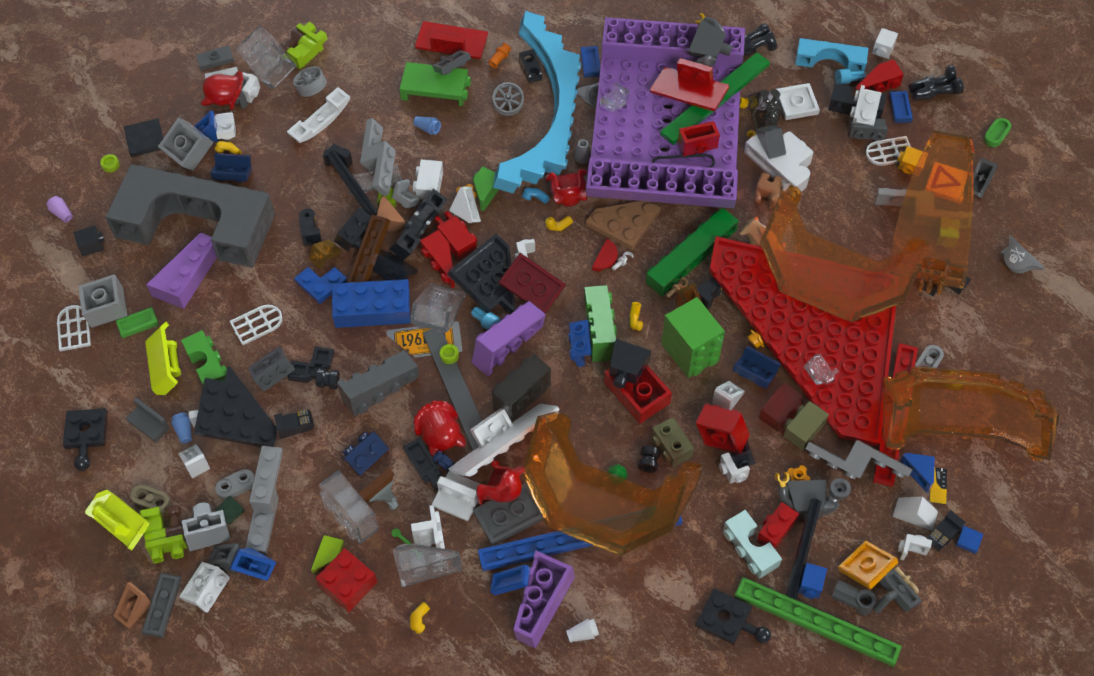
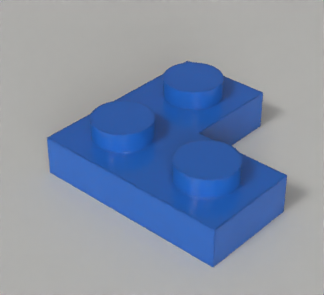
M309 267L294 278L295 282L318 304H321L332 295V284L347 283L348 281L335 267L321 278Z

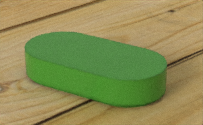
M1005 118L996 119L984 136L985 144L990 147H998L1010 132L1011 123Z

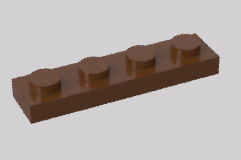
M375 215L371 216L347 283L369 281L390 224L389 219Z

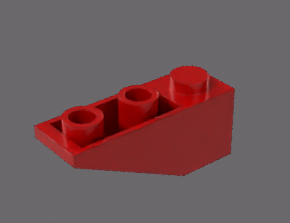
M893 59L878 64L856 86L853 97L855 98L856 90H860L861 85L865 86L864 89L881 93L900 86L904 74L896 61Z
M437 230L420 240V252L425 259H429L433 270L440 273L442 281L445 284L448 283L453 289L455 282L447 275L453 268L449 242Z

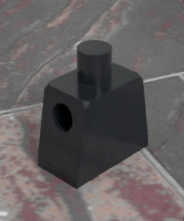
M616 339L609 372L610 376L615 377L613 385L623 389L626 382L637 383L650 362L651 350Z

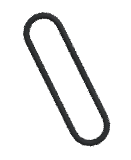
M709 154L659 156L654 158L652 163H655L658 159L709 157L713 163L707 167L712 168L715 165V159Z

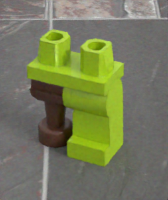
M311 22L304 26L299 23L296 29L291 31V39L286 44L281 43L277 47V51L284 58L288 56L289 62L301 70L319 52L324 50L323 43L327 40V35L322 30L314 34L316 27Z
M171 505L164 509L165 517L170 521V527L166 528L164 526V517L159 507L140 510L141 516L150 522L144 532L145 548L155 564L163 562L164 553L171 552L173 559L184 557V549L187 548L184 531L179 524L178 518L182 515L181 507L178 505Z

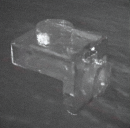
M614 83L611 92L601 97L599 104L607 110L615 112L625 106L629 90Z
M821 354L814 355L803 366L816 385L831 383L835 379L834 376L839 372L837 368L831 369Z

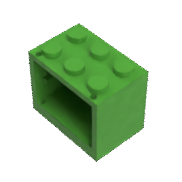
M698 297L665 315L661 344L687 378L693 375H699L706 367H712L719 362L725 331Z

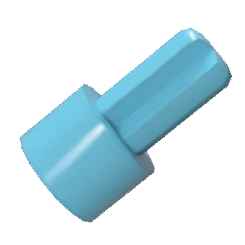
M837 69L835 72V82L840 85L850 84L851 81H862L865 78L864 71Z
M474 307L471 311L473 317L479 320L481 326L486 330H489L493 324H498L501 321L493 313H486L479 307Z

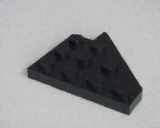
M496 233L453 267L447 275L486 313H489L499 304L509 314L515 311L514 294L498 284L511 266L510 246Z
M227 367L225 381L204 379L193 435L258 447H274L277 427L231 367Z

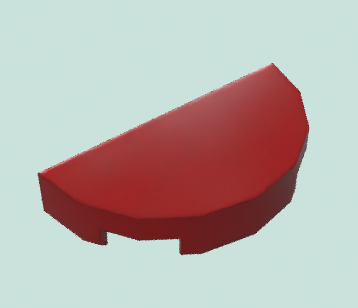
M606 239L592 266L593 271L601 272V270L612 268L617 262V247L609 239Z

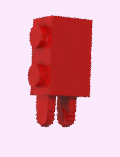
M447 210L443 213L447 221L443 222L439 216L435 217L434 220L437 224V230L449 242L450 252L460 261L477 249V238L473 233H469L466 224L462 220L460 221L456 215L453 217Z

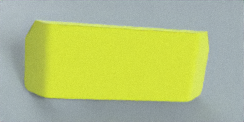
M167 322L161 325L145 341L151 388L156 395H166L178 383L174 377L181 375L176 350L177 342L166 340L165 329L169 326Z
M109 490L97 493L85 510L88 516L100 523L131 551L150 524V522Z

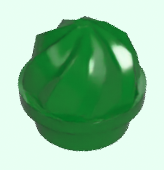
M619 464L613 465L608 469L607 477L613 484H621L627 479V470Z

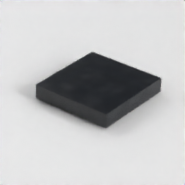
M159 118L124 126L131 157L161 150L158 145L163 140V133Z

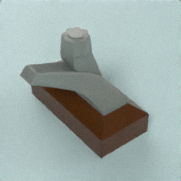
M390 468L385 470L357 494L358 500L361 503L384 501L392 511L395 510L399 504L391 492L394 477L393 471Z

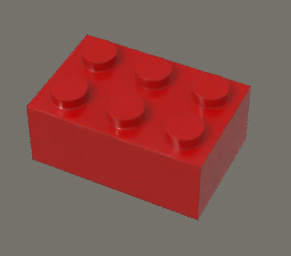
M648 365L637 383L626 382L623 389L613 385L615 377L609 375L610 368L604 371L605 385L639 424L671 404L672 392Z

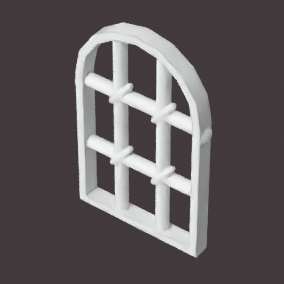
M907 136L878 140L868 145L866 157L872 164L878 166L900 163L897 160L887 162L886 159L894 156L898 158L900 154L897 150L898 147L911 146ZM905 140L906 142L905 144L895 145L894 141ZM888 142H891V143H892L891 146L882 147V148H881V146H880V144H882V143H888ZM877 144L878 147L876 149L868 150L871 146ZM894 148V154L884 155V150ZM880 151L881 155L877 157H870L868 154L869 152ZM883 159V162H877L874 160Z
M79 305L65 307L58 315L57 326L60 352L91 346L90 327L87 321V330L81 331L80 322L85 320V318H80L79 309L81 310V306ZM70 309H76L77 317L75 319L69 320ZM66 312L65 321H60L62 315ZM77 321L78 331L70 333L71 322ZM66 323L67 332L61 335L60 324ZM87 333L88 343L82 344L81 336ZM78 335L79 344L71 346L72 336ZM67 337L68 347H62L61 338Z
M263 305L230 320V323L241 344L245 345L276 330L281 325L283 317L281 311L276 306ZM272 308V310L266 313L262 311V309ZM258 311L261 313L260 316H257L251 320H249L247 317ZM278 311L280 316L270 321L267 320V315ZM263 317L265 322L253 328L252 323ZM245 318V323L234 326L233 323ZM279 320V322L277 323V325H275L274 327H271V324H272L273 322ZM249 325V331L239 335L237 329ZM266 325L268 326V330L257 335L256 331ZM251 332L254 334L253 337L245 341L241 339V337Z

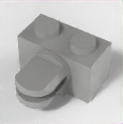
M208 503L196 504L192 510L193 518L182 520L184 536L189 551L230 541L223 510L213 512Z

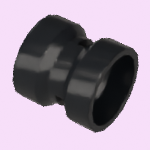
M319 368L316 376V387L324 388L326 386L337 390L340 372L337 370L328 372L326 369Z
M643 446L640 452L641 459L638 462V469L648 473L656 472L658 468L657 460L660 458L661 451L653 446Z

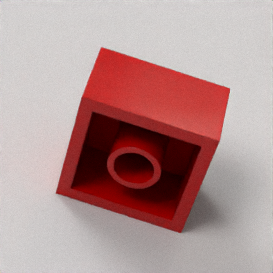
M705 404L696 421V426L706 446L739 454L742 452L750 436L742 413L734 409L728 410L718 405Z
M345 548L315 578L318 587L348 613L378 583L375 573Z

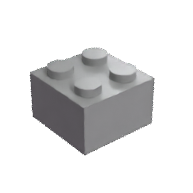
M178 117L158 147L182 167L194 171L213 144V141L190 122Z
M115 274L78 286L82 316L91 328L128 316L124 288Z

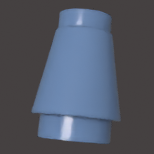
M416 116L414 119V126L430 135L437 134L440 131L441 122L437 118Z
M178 413L172 416L171 424L180 443L191 442V421L187 413Z

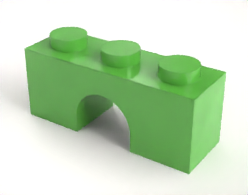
M202 330L181 340L192 364L202 360L207 361L204 366L196 369L202 384H204L205 378L225 381L227 369L225 365L220 366L219 361L222 360L217 350H212L211 347L214 344L210 336L206 337Z

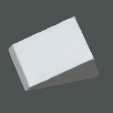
M461 187L449 211L468 223L481 222L472 187Z
M728 381L716 387L712 404L732 410L745 393V390Z
M197 444L178 453L192 478L210 469Z
M924 497L898 498L892 517L932 531L938 511Z

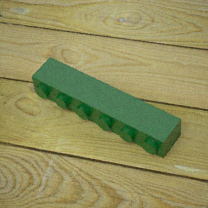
M721 208L718 212H713L709 220L705 223L702 222L693 234L689 233L681 244H677L672 249L670 254L664 255L655 267L652 266L648 269L646 284L663 297L672 289V285L682 280L681 277L689 274L712 253L716 236L728 239L737 231L739 220L724 208Z

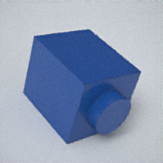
M806 563L799 593L809 599H819L827 568Z

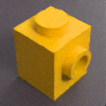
M907 146L905 151H901L897 161L900 162L898 169L904 173L918 176L923 169L928 153Z

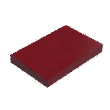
M519 253L498 282V284L525 303L530 301L545 314L566 287L565 283L522 253Z

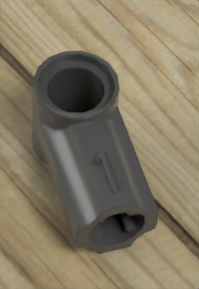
M840 580L831 597L855 608L856 612L860 615L870 614L876 601L875 595L871 591L857 589ZM860 600H867L870 605H863Z

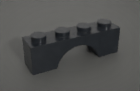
M434 188L426 194L389 250L402 260L411 255L420 242L423 232L438 215L448 199Z

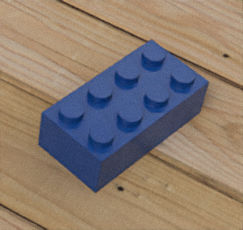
M408 279L332 284V317L335 328L411 323Z

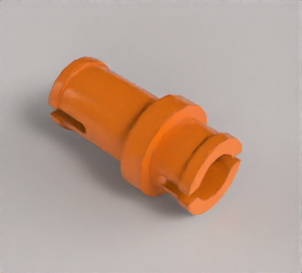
M503 43L501 47L499 46L496 49V53L491 59L488 60V64L496 69L501 61L509 56L508 53L511 52V47L507 43Z

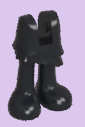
M766 23L760 24L756 30L745 36L744 56L751 55V53L755 54L756 48L766 46L770 51L777 50L775 36Z
M948 65L945 68L944 75L934 78L931 75L928 78L926 76L908 85L910 92L914 93L913 98L915 100H930L938 94H962L964 91L962 79L956 78L957 73L954 65Z

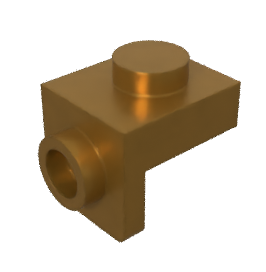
M328 239L313 244L308 258L321 269L326 260L339 256L341 250Z

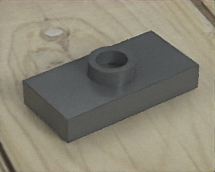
M230 46L196 54L201 71L234 62Z

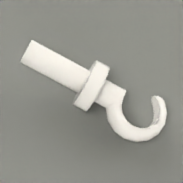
M624 252L622 257L618 258V262L612 266V269L615 271L618 267L626 265L628 260L626 255H630L633 258V254L631 252Z

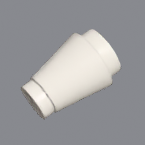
M586 619L566 630L570 643L595 639V636L599 635L594 619Z

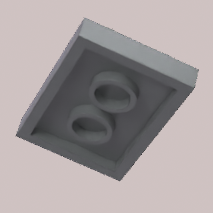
M527 483L522 485L520 496L513 501L501 503L491 500L473 509L477 521L492 546L546 519V514Z

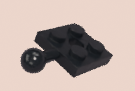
M106 408L66 411L63 447L64 449L79 448V456L74 460V467L79 471H85L90 467V459L87 457L88 447L105 446L108 416ZM86 425L90 426V428L87 431H81L82 427Z
M715 588L695 627L732 645L735 644L741 630L754 635L755 640L761 644H765L771 639V632L768 628L763 626L756 628L746 623L752 606ZM726 612L730 618L727 621H722L718 618V614Z

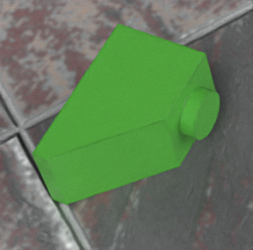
M483 166L473 176L474 191L482 211L487 208L499 190L493 188L495 172Z

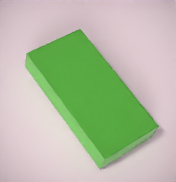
M152 307L115 320L122 339L159 325Z

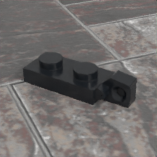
M419 437L402 448L421 480L425 484L430 482L433 489L437 491L438 477L441 476L438 465L433 461V457Z

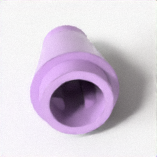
M54 196L48 200L46 204L48 211L63 220V222H69L73 218L62 198Z

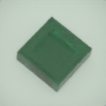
M231 496L215 509V511L223 510L226 522L229 525L245 512L244 508Z

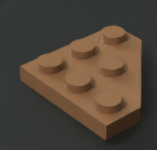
M636 201L597 208L587 219L586 226L633 250L660 214L661 208L649 201Z

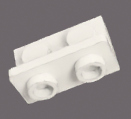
M861 85L860 90H856L855 93L856 107H852L850 117H853L852 124L874 126L881 92L864 89L865 86Z
M202 562L179 598L187 603L198 606L207 613L228 582L229 576L219 567Z

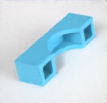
M800 38L795 65L813 67L820 60L831 59L839 62L845 69H850V71L865 72L868 48Z

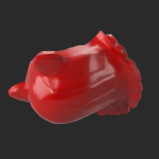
M237 71L233 76L215 74L206 78L202 86L205 98L201 101V105H228L230 110H233L243 86L242 72Z
M581 169L577 173L555 175L553 172L547 174L545 180L546 182L551 181L550 189L554 196V202L565 207L576 206L581 200H587L584 176L588 174V171Z
M434 400L430 404H425V406H422L417 411L413 421L415 435L422 436L423 441L429 446L432 456L438 451H447L454 446H466L465 438L460 432L459 424L456 422L458 414L448 402Z
M493 460L491 463L493 472L488 484L477 485L476 493L479 505H482L484 500L503 503L513 501L519 497L522 491L520 476L525 468L516 467L511 469L506 466H499L500 463L497 460Z

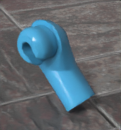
M527 187L524 189V193H522L524 199L530 200L533 196L544 204L550 199V196L537 188Z

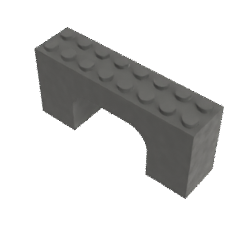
M131 164L106 215V220L115 238L150 245L161 220L170 214L181 213L218 221V225L211 238L217 259L253 268L274 219L275 212L269 193L264 191L250 190L246 187H236L227 183L222 184L212 180L198 179L194 176L189 177L175 172L170 173L161 169H151L142 165Z

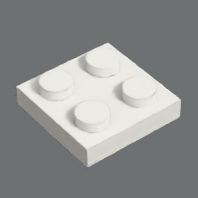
M810 83L776 89L775 94L785 120L819 114L820 109Z

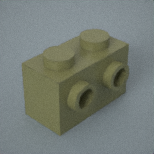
M810 401L805 406L801 405L795 414L797 416L793 420L790 418L784 426V429H786L784 438L801 450H804L808 443L822 429L829 416L828 413Z
M673 417L652 428L651 441L655 447H659L666 463L669 462L672 468L693 457L694 447Z

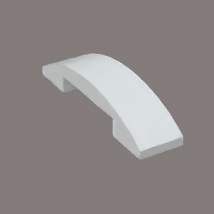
M337 87L326 97L327 102L304 122L299 120L287 133L299 143L309 140L336 119L349 102L350 96Z

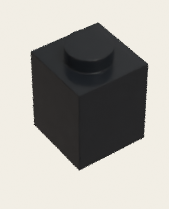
M96 226L73 232L82 257L104 250L102 243L105 242L102 231L98 232Z

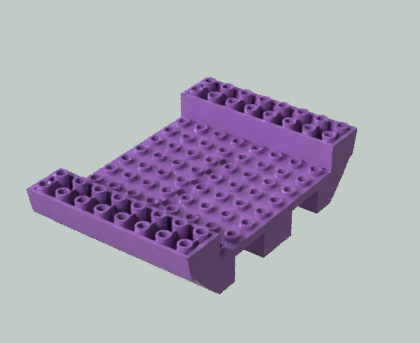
M605 17L602 60L586 196L722 208L735 207L738 177L736 164L740 91L700 123L714 121L720 134L717 149L708 150L704 153H695L713 156L715 165L712 168L707 167L713 163L709 157L658 159L655 163H652L653 159L659 156L683 155L678 142L672 145L660 135L661 130L670 124L664 123L662 120L669 119L672 122L692 105L650 93V88L664 67L677 70V62L680 58L689 61L700 58L688 55L699 26L698 24ZM722 26L724 33H726L724 43L733 46L729 56L722 53L718 54L716 63L713 65L714 81L721 82L742 65L745 28ZM670 105L672 108L666 109L663 106ZM665 147L669 149V151L663 152L660 150V148Z

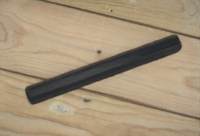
M335 151L328 153L329 161L362 209L370 216H377V210Z
M812 498L809 503L786 591V596L796 599L799 593L822 504L821 500Z

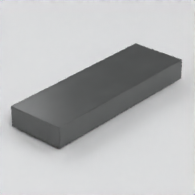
M160 573L141 632L143 635L164 638L182 581L180 576Z

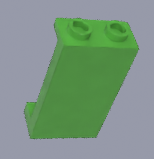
M406 62L400 85L401 100L408 101L409 95L458 100L459 106L463 107L464 100L467 101L468 90L466 89L470 87L471 77L468 76V69L454 68L451 73L443 75L435 72L432 65Z

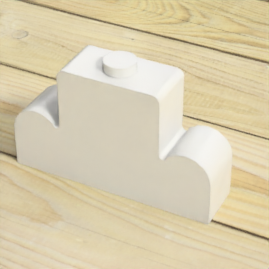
M787 132L783 135L786 155L769 159L757 134L746 141L744 153L767 174H770L773 179L775 176L782 177V187L793 197L807 187L810 170L807 166L811 164L813 151L806 146L805 142L798 139L793 133Z

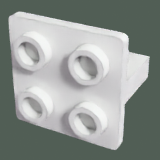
M449 471L446 478L440 476L437 482L438 493L432 505H434V508L469 521L473 509H475L478 503L476 491L477 485L480 483Z
M431 505L429 507L432 520L411 524L415 547L427 548L432 544H436L438 558H442L441 551L445 550L439 511L435 512L434 505Z

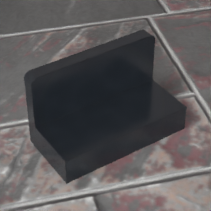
M391 252L378 254L372 270L387 281L405 280L410 275L417 274L418 272L416 268Z

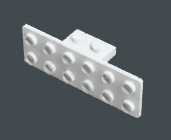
M538 404L513 423L505 409L500 408L470 429L479 447L452 465L449 471L468 477L476 474L478 468L491 463L498 454L508 451L510 445L525 438L524 435L528 432L537 430L542 422L552 419L555 413L559 411L558 406Z

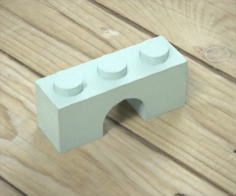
M744 510L725 522L723 534L728 541H732L735 545L737 554L746 560L750 572L756 574L760 579L778 568L782 558L770 542L762 547H756L750 543L748 538L755 534L757 525L747 511Z

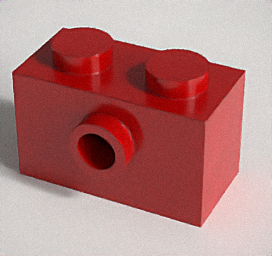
M714 121L680 128L678 144L683 156L704 153L705 151L718 148L720 134Z
M781 502L772 515L768 514L762 523L764 526L759 532L756 542L761 546L770 542L776 550L795 525L799 513Z

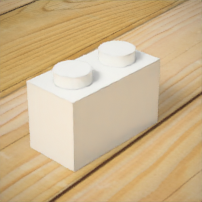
M421 159L420 166L416 167L417 181L413 183V192H416V196L420 197L421 200L433 188L440 193L443 177L442 161Z

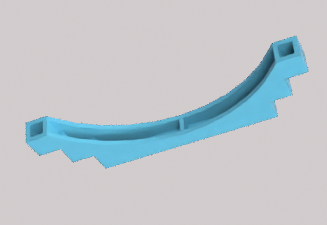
M525 11L520 21L518 35L534 49L546 69L554 95V116L549 132L534 148L519 157L499 164L495 172L493 188L514 193L516 188L520 187L522 181L537 184L539 179L543 178L545 172H553L555 175H560L562 169H566L568 159L565 158L569 152L570 145H568V141L572 134V131L569 129L574 120V117L571 115L576 105L573 101L578 91L575 89L579 81L577 72L581 68V62H579L580 55L563 50L564 43H561L562 35L545 31V17Z

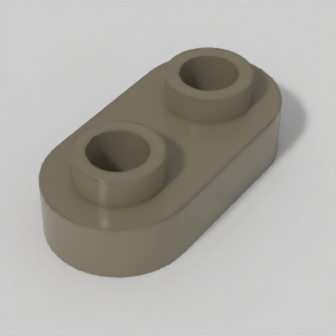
M138 485L131 491L130 496L134 504L144 509L159 507L161 512L164 513V509L171 505V501L165 492L149 486ZM164 502L163 505L157 506L158 503Z

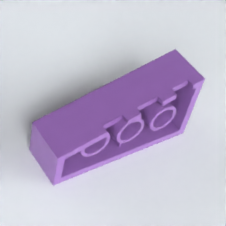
M200 233L146 285L151 296L184 309L217 258L211 242L212 237Z
M530 301L520 305L512 314H507L498 324H493L488 331L477 336L472 364L486 376L493 373L492 368L496 364L499 366L505 362L504 358L510 351L515 353L522 344V340L527 342L543 327L546 314Z
M535 551L534 562L529 572L528 586L525 587L523 601L514 626V633L518 641L533 648L537 647L575 578L572 566Z

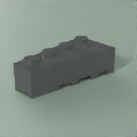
M404 350L383 360L380 366L374 364L368 367L367 372L361 375L357 372L351 375L352 379L346 382L343 379L338 381L341 399L354 417L359 414L365 413L374 404L381 403L391 393L398 392L405 384L415 381L419 376V370L416 363Z

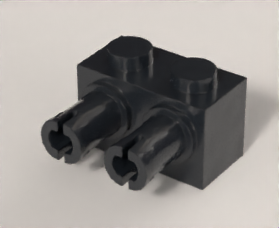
M359 207L337 233L334 242L347 252L354 247L359 250L363 240L362 235L366 232L371 216Z

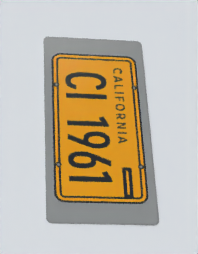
M458 321L386 331L390 339L412 356L424 357L432 355L423 337V332L441 326L448 344L455 345L459 352H462Z

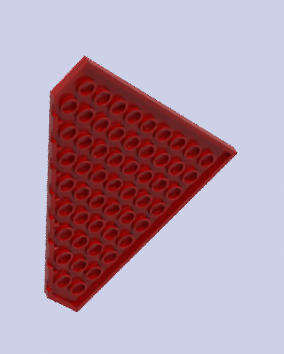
M716 236L709 272L760 335L809 400L829 414L827 423L838 437L851 441L860 440L865 444L879 446L882 435L900 277Z

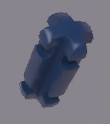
M441 451L436 452L433 455V461H437L439 466L444 470L447 469V472H449V468L455 462H452L445 454H441Z

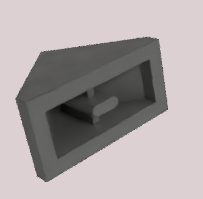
M772 125L755 131L769 159L786 155L782 128Z
M981 157L965 191L982 198L995 174L998 164Z
M237 543L215 545L207 563L217 566L221 570L237 574V571L231 570L230 566L238 549L241 548Z

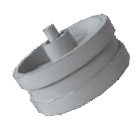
M314 66L305 68L295 75L293 84L300 96L309 97L319 93L326 86L327 80L322 70Z
M511 82L498 85L492 96L493 107L499 114L504 116L517 114L522 109L524 103V95L521 88ZM509 88L508 93H504L502 89ZM511 89H515L518 93L512 95ZM498 91L502 94L503 98H495ZM521 96V103L513 99ZM495 101H504V103L499 108ZM512 103L518 105L514 110H512ZM505 105H506V106L509 107V110H510V111H505V110H502V109H503V108L505 107Z

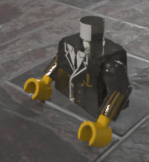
M766 89L748 95L747 98L740 97L741 103L739 108L745 109L748 103H750L749 108L757 129L772 125L777 126L783 112L779 100L781 94L776 89L771 91ZM750 130L747 133L750 139L756 135L754 130Z

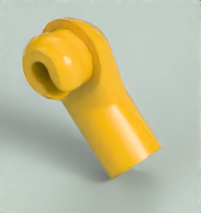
M218 141L214 147L217 153H223L224 150L229 151L231 154L241 155L242 153L231 142Z
M566 216L561 221H555L552 217L545 220L546 228L552 231H562L573 223L570 216Z
M632 302L630 310V327L632 330L640 331L643 327V322L638 321L641 303Z
M424 602L410 615V628L417 634L424 631L425 625L422 624V617L430 610L429 606Z

